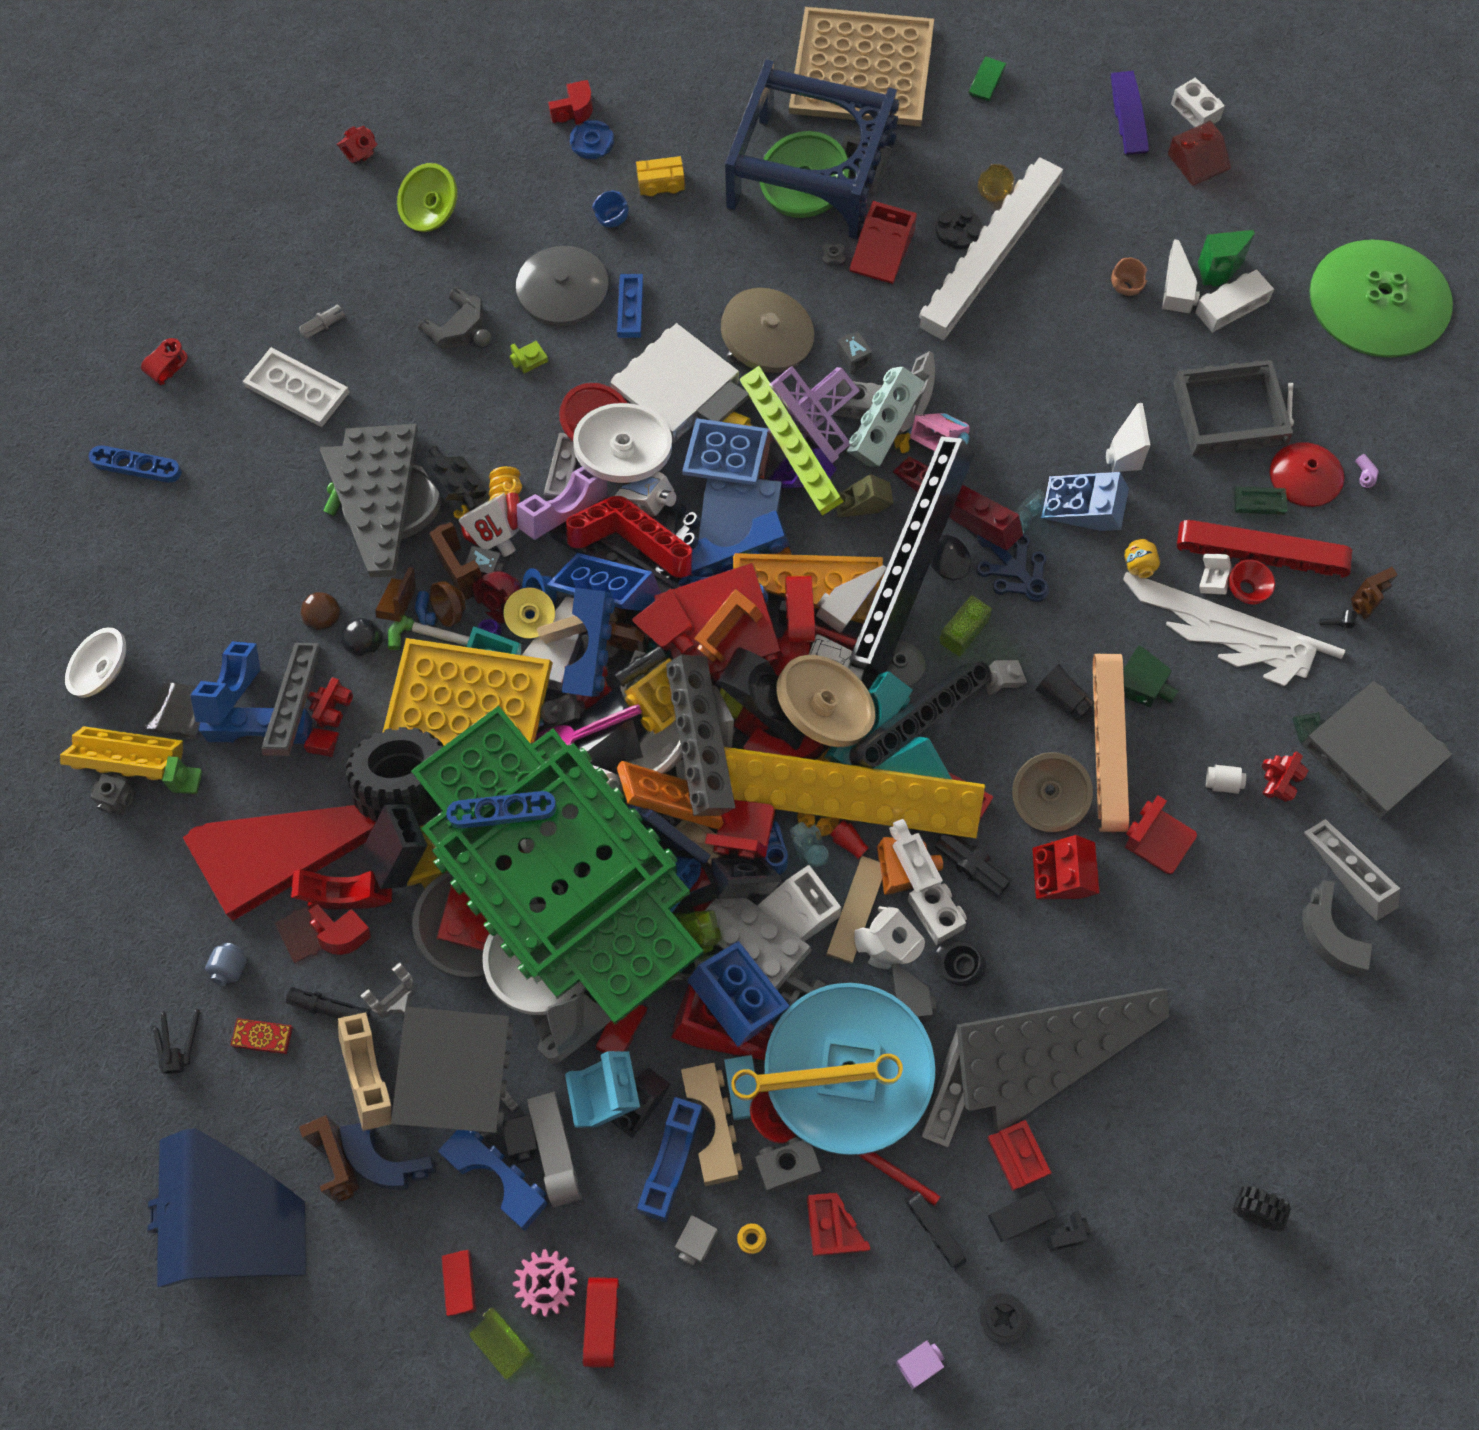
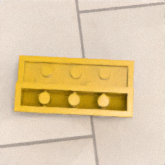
M82 727L72 735V746L60 754V764L69 765L73 769L89 768L96 769L100 773L117 772L123 776L138 775L145 776L149 780H159L163 778L168 756L179 757L181 760L183 740Z

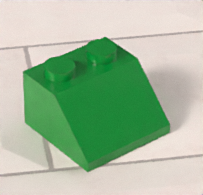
M1254 230L1207 235L1198 260L1203 285L1216 287L1229 281L1245 261L1255 234Z

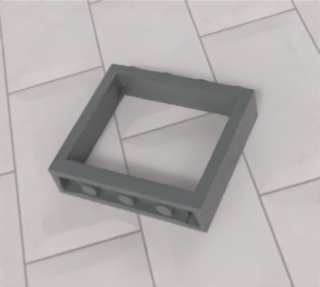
M1256 360L1250 363H1231L1225 366H1207L1199 369L1187 368V370L1177 371L1173 385L1192 456L1288 445L1293 431L1272 360L1259 362ZM1261 379L1275 427L1199 435L1187 388Z

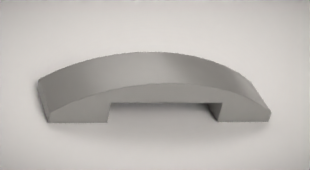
M930 351L916 358L911 373L923 380L925 384L897 435L913 426L915 415H922L930 401L935 379L934 354Z

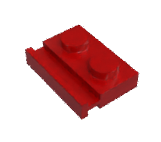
M1026 1120L988 1136L987 1139L1012 1191L1051 1174Z

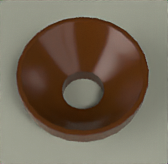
M445 581L432 584L430 588V601L434 613L440 622L446 627L459 623L466 609L463 592Z

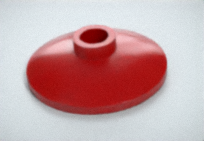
M768 1091L759 1092L751 1100L750 1116L754 1126L761 1135L775 1143H787L788 1140L796 1136L776 1112Z

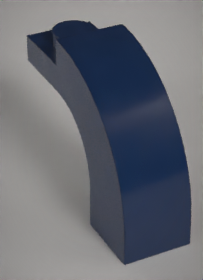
M361 1123L340 1127L342 1145L347 1159L357 1172L377 1186L392 1190L409 1189L408 1177H412V1181L428 1179L430 1173L436 1172L435 1161L431 1157L403 1162H391L381 1158L375 1144L374 1128L363 1131Z

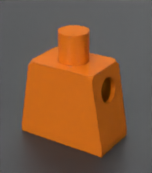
M883 837L877 846L884 895L914 889L892 847L897 840L890 837ZM930 855L937 870L942 871V856Z

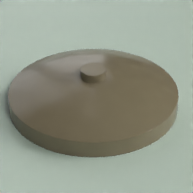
M752 288L742 291L729 301L722 315L721 333L727 348L739 361L753 369L760 366L763 372H785L791 366L793 368L799 366L806 359L812 348L814 328L808 313L795 299L783 292L769 288Z

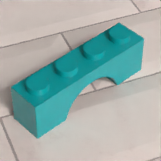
M889 671L880 673L868 690L875 707V721L865 737L895 716L899 710H903L910 701L909 695L913 689ZM856 744L848 747L831 746L824 758L830 762L852 765L849 753Z

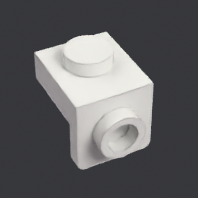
M1204 554L1205 570L1199 586L1201 593L1226 594L1229 586V575L1232 570L1229 556Z

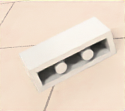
M1258 270L1249 274L1245 273L1236 281L1222 285L1212 294L1207 293L1202 296L1198 301L1199 304L1195 313L1210 331L1214 332L1268 303L1274 288Z

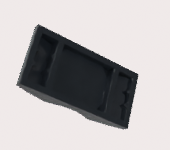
M738 647L716 684L793 749L797 750L800 748L806 735L794 726L782 710L777 696L779 676L776 675L768 660Z

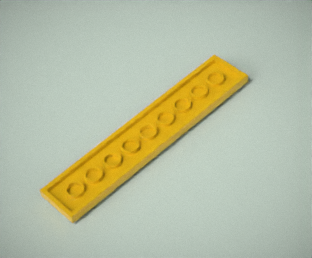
M724 747L734 800L770 804L779 810L894 826V822L904 819L909 829L977 838L985 790L984 784Z

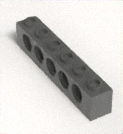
M680 655L667 663L666 667L693 815L721 816L734 809L735 803L707 657Z

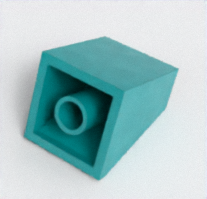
M915 737L880 765L869 767L952 780L930 739L924 737Z

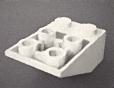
M810 865L787 879L758 905L760 909L804 942L840 918L841 906Z

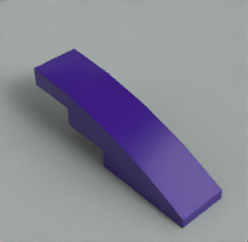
M1134 71L1111 73L1115 115L1118 117L1120 136L1123 137L1125 155L1147 153L1149 147L1146 125Z

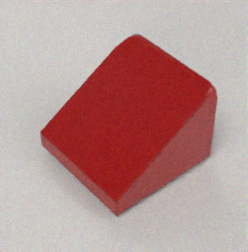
M314 728L305 741L304 748L307 753L332 757L339 732Z

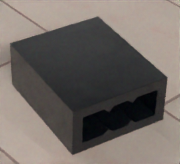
M410 804L385 805L363 846L380 889L404 888L427 848V843Z

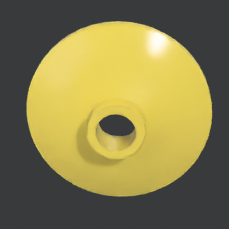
M520 589L514 592L505 604L504 619L506 625L519 637L527 639L539 637L538 627L554 622V604L550 597L539 589ZM533 611L535 616L532 619H527L525 617L526 612Z

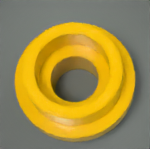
M757 1224L743 1226L737 1236L738 1245L742 1251L748 1254L760 1252L766 1244L765 1231ZM749 1234L757 1236L758 1240L755 1244L747 1243L746 1237Z

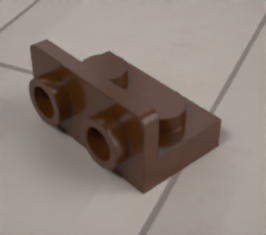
M1393 567L1367 578L1350 599L1353 610L1357 614H1361L1364 620L1369 618L1383 601V593L1392 587L1391 583L1398 575Z
M609 621L612 632L606 645L635 652V650L643 653L646 652L650 637L641 628L621 622Z

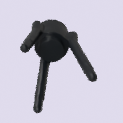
M199 1009L194 1011L184 1054L181 1053L180 1048H170L167 1016L165 1012L161 1013L163 1045L157 1027L153 1029L159 1057V1068H161L162 1074L184 1072V1065H190V1052L200 1014Z

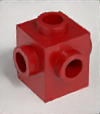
M365 126L351 127L344 133L346 137L337 144L351 163L357 162L361 158L366 160L374 154L372 149L378 145L374 140V134Z

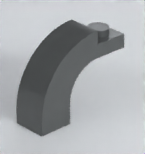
M1323 880L1317 888L1313 889L1310 899L1311 903L1302 912V922L1306 938L1317 955L1327 964L1342 972L1362 977L1369 970L1372 944L1348 938L1337 929L1331 915L1335 882Z

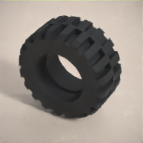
M399 727L398 730L386 729L383 733L372 734L370 739L361 741L358 748H354L346 764V775L355 807L359 809L361 814L375 822L385 805L410 804L417 821L422 820L425 815L430 816L436 811V807L439 806L415 778L411 770L444 746L443 743L427 731L423 733L420 729L413 728L408 730L406 727ZM400 773H411L399 778H388Z

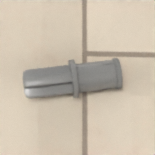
M336 304L322 314L317 313L315 318L299 327L301 334L305 338H310L323 329L328 330L330 325L345 318L343 311L334 315L342 308Z

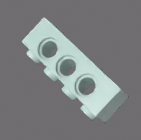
M904 367L892 368L885 374L883 386L873 396L871 408L862 416L860 428L849 440L850 446L846 452L869 467L881 465L925 384L923 380ZM894 390H896V392H897V399H896V400L894 399V396H893ZM883 410L886 413L885 421L882 419ZM872 431L875 435V439L873 442L870 438V434Z

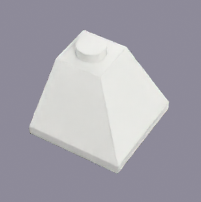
M1143 403L1136 405L1113 438L1110 449L1106 450L1107 464H1111L1112 472L1142 470L1150 448Z

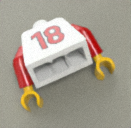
M513 479L512 488L509 482L505 481L503 483V489L508 492L507 495L503 493L471 511L465 505H461L463 512L460 510L454 511V516L459 519L458 521L465 540L486 550L497 546L503 557L516 551L509 539L519 531L517 504H519L518 493L522 489V484L516 479Z

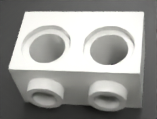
M1196 78L1175 89L1171 105L1199 132L1218 122L1225 107L1221 100L1216 98Z
M945 883L917 894L914 890L909 893L908 902L936 946L963 931L966 925L965 920H967L963 909L960 906L956 907L951 900V891ZM927 895H934L939 902L935 904L928 903L925 897ZM947 917L952 920L953 925L943 926L939 919Z

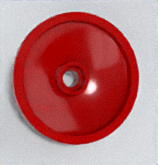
M599 383L578 385L566 394L561 403L559 412L561 426L566 435L573 441L578 423L588 413L605 405L627 402L620 393L607 385Z
M1299 442L1287 445L1277 452L1270 465V479L1276 491L1286 500L1300 506L1316 507L1327 504L1337 497L1344 484V471L1336 456L1326 448L1313 443Z

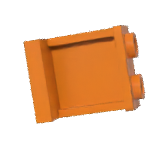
M735 589L694 638L700 644L697 649L712 662L718 659L723 663L725 658L715 649L744 613L756 623L763 614L755 604Z

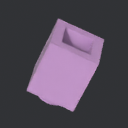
M925 1341L900 1358L896 1364L910 1387L914 1389L944 1368L941 1363L944 1357L935 1344L930 1346L928 1341Z

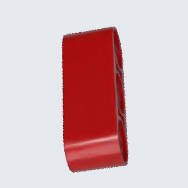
M786 576L785 595L788 642H815L812 576Z
M589 1277L583 1367L614 1368L613 1349L615 1350L616 1346L615 1318L617 1319L618 1311L617 1288H619V1278Z

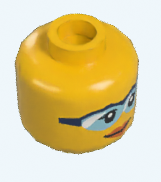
M1146 539L1131 542L1125 550L1124 557L1127 569L1132 575L1139 576V578H1148L1160 566L1157 547Z

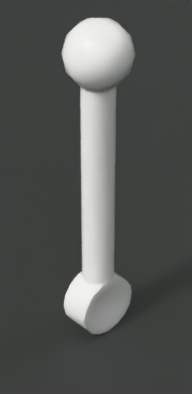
M1288 383L1287 414L1292 427L1294 424L1292 419L1293 383Z

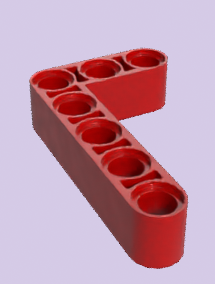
M623 496L609 497L570 516L566 520L567 543L573 548L586 547L617 532L671 575L680 578L686 577L692 572V548Z

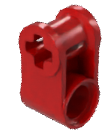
M169 338L164 340L154 352L143 360L141 371L158 384L164 385V381L169 377L172 378L173 374L187 362L188 357L186 352L182 350L181 343L175 338Z

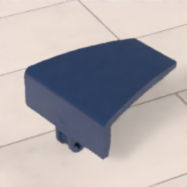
M196 1128L182 1130L160 1140L159 1198L148 1201V1209H151V1224L147 1225V1232L158 1233V1287L172 1286L197 1279L301 1276L306 1273L305 1201L248 1159Z

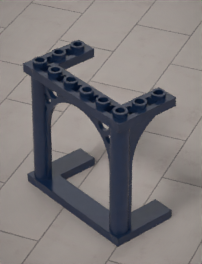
M765 59L725 162L726 208L736 209L742 193L741 178L805 192L825 200L834 206L845 218L849 227L848 237L857 239L866 219L864 217L867 213L868 203L865 202L869 194V188L867 187L868 184H873L876 172L874 167L879 166L882 152L880 150L895 144L897 132L894 130L898 123V116L895 114H897L900 100L896 99L897 89L888 87L886 94L776 70L774 69V61ZM774 90L836 104L844 108L855 118L861 132L860 144L855 153L842 164L823 170H807L745 155L758 118L759 123L768 125L774 109ZM865 114H870L873 120L866 121L862 117ZM871 127V131H867L866 128ZM859 161V167L854 165V162ZM850 169L855 173L856 177L848 179L843 175V171Z

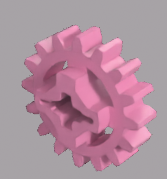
M546 1249L543 1250L542 1257H538L533 1252L531 1253L532 1261L530 1263L524 1259L521 1261L525 1267L524 1270L515 1271L520 1277V1281L513 1282V1286L521 1290L515 1294V1297L517 1299L524 1298L525 1300L521 1306L524 1309L532 1306L531 1314L535 1316L539 1310H542L543 1316L548 1317L550 1309H553L558 1315L560 1314L559 1305L563 1304L569 1307L570 1304L566 1298L568 1296H576L571 1286L577 1285L578 1280L570 1277L576 1270L574 1267L566 1268L569 1259L565 1257L559 1261L560 1254L557 1251L553 1253L552 1257H549ZM545 1263L554 1264L549 1269L537 1268L538 1265ZM562 1274H564L565 1278L563 1291L559 1289V1278ZM530 1275L532 1277V1287L528 1293L526 1284L527 1278ZM551 1276L552 1278L549 1282L552 1286L549 1289L543 1287L540 1290L539 1288L542 1284L539 1280L542 1277L548 1279ZM542 1297H552L554 1299L550 1303L537 1302Z

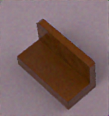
M408 568L403 580L391 578L375 610L376 618L401 622L416 589L414 568Z

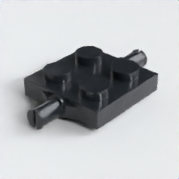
M432 446L429 449V453L433 458H425L421 466L445 501H461L469 511L477 508L478 505L473 499L483 497L487 491L463 456L445 457L438 446Z

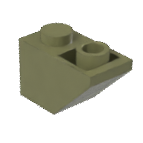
M870 474L840 492L839 495L844 502L836 508L839 518L879 513L894 504L890 482Z

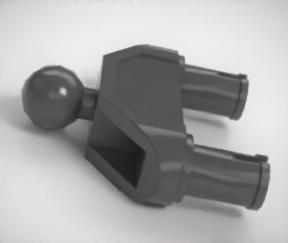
M454 287V290H451L449 299L462 308L444 326H438L427 317L423 318V321H420L418 325V330L431 337L434 344L442 349L468 345L472 339L477 346L486 347L490 345L492 340L491 333L483 329L482 299L478 296H470L459 287Z

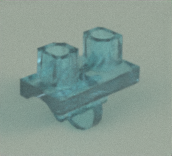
M800 822L790 830L800 865L803 868L808 865L820 867L828 861V850L824 847L820 831L815 825L808 828L803 822Z

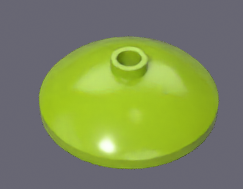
M426 163L417 166L408 173L399 188L397 207L401 219L408 227L419 232H429L439 228L449 219L454 211L457 202V185L453 175L441 165Z

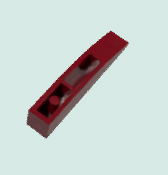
M909 456L893 473L918 492L929 466ZM962 485L949 518L1007 551L1023 536L1019 514Z

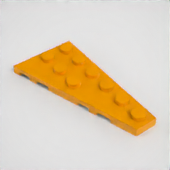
M735 553L733 556V569L753 563L757 570L759 583L766 591L786 598V576H812L814 608L820 609L817 604L825 593L830 595L834 588L882 566L883 557ZM884 574L850 620L864 624Z

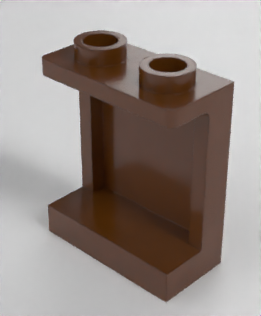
M452 522L440 525L429 533L436 554L455 587L463 592L465 600L474 596L473 584L482 577L480 568L475 560L463 566L459 564L453 552L461 549L455 527Z
M325 1115L299 1126L302 1138L313 1147L324 1144L335 1178L319 1186L321 1192L332 1200L337 1199L338 1202L353 1197V1192L360 1189L353 1167L344 1152L338 1125Z

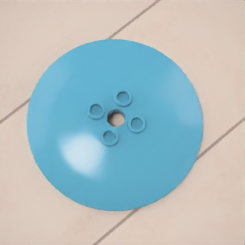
M838 983L818 988L793 1003L777 1022L767 1045L765 1074L842 1066L848 1062L853 1064L875 1062L883 1054H893L902 1062L903 1071L901 1077L896 1083L891 1085L881 1084L874 1079L768 1091L770 1100L786 1126L799 1138L818 1149L842 1155H862L884 1149L911 1131L922 1117L930 1101L935 1082V1058L929 1036L912 1010L901 1000L884 990L858 983ZM890 1059L880 1062L877 1068L879 1074L885 1079L895 1078L899 1069L897 1064Z

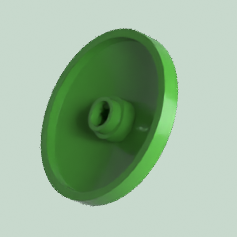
M803 131L788 135L779 140L769 149L763 160L807 170H823L838 166L848 160L842 146L832 137L820 132ZM845 169L843 175L850 179V169ZM760 182L766 201L776 211L784 215L806 218L819 215L833 207L817 196Z

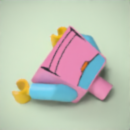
M944 413L915 415L913 426L906 430V434L897 435L894 439L896 449L900 447L901 453H906L910 450V439L934 451L941 436L962 438L968 445L970 428L966 422H961Z

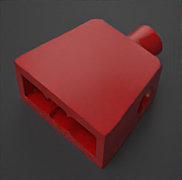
M669 589L632 619L639 628L665 651H669L675 646L681 655H686L694 648V644L687 635L694 631L695 628L681 601L672 589Z

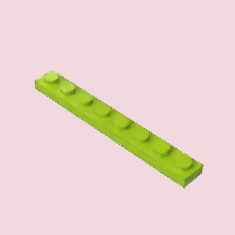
M760 366L741 377L739 380L749 393L751 400L822 516L843 503L844 501L787 409L769 386L770 382Z

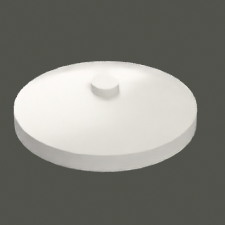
M616 403L599 407L584 416L574 432V452L580 465L590 474L610 482L629 483L649 478L665 466L671 455L672 436L667 423L657 413L640 405Z
M546 904L530 905L531 911L535 913L542 912L546 907ZM489 934L483 950L485 977L495 996L511 1009L525 1014L545 1015L546 1009L549 1006L570 1000L574 994L578 996L586 990L581 982H579L557 999L542 980L538 983L532 977L527 980L517 968L521 964L517 958L513 956L510 959L500 947L503 941L498 934L494 937Z

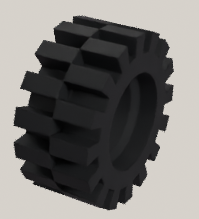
M1241 1186L1232 1210L1238 1217H1242L1243 1220L1260 1225L1264 1229L1284 1231L1292 1206L1285 1202L1283 1198H1277V1195L1269 1194L1266 1190L1262 1189L1261 1191L1256 1187Z

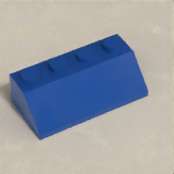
M577 553L547 584L549 589L574 595L575 588L613 593L612 598L615 599V607L638 611L646 609L655 601L654 596L661 594L653 572Z

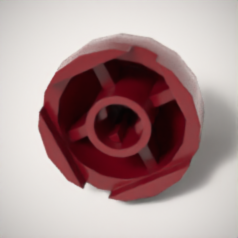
M490 572L480 577L473 584L474 597L478 604L482 602L484 606L492 611L485 612L496 622H505V604L514 592L521 589V584L516 578L505 572Z

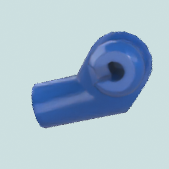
M420 591L416 597L415 612L420 624L434 626L437 622L436 614L434 612L428 613L427 610L430 595L426 591Z

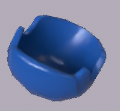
M613 190L604 192L597 197L593 204V210L598 222L606 228L617 227L627 219L629 207L620 192Z

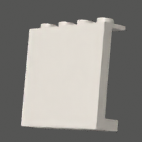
M676 323L670 329H666L655 343L649 344L638 358L632 359L628 367L612 378L610 384L611 388L620 393L630 403L646 407L657 413L667 423L671 431L672 443H675L695 424L696 418H698L696 410L727 382L731 381L735 385L739 384V371Z

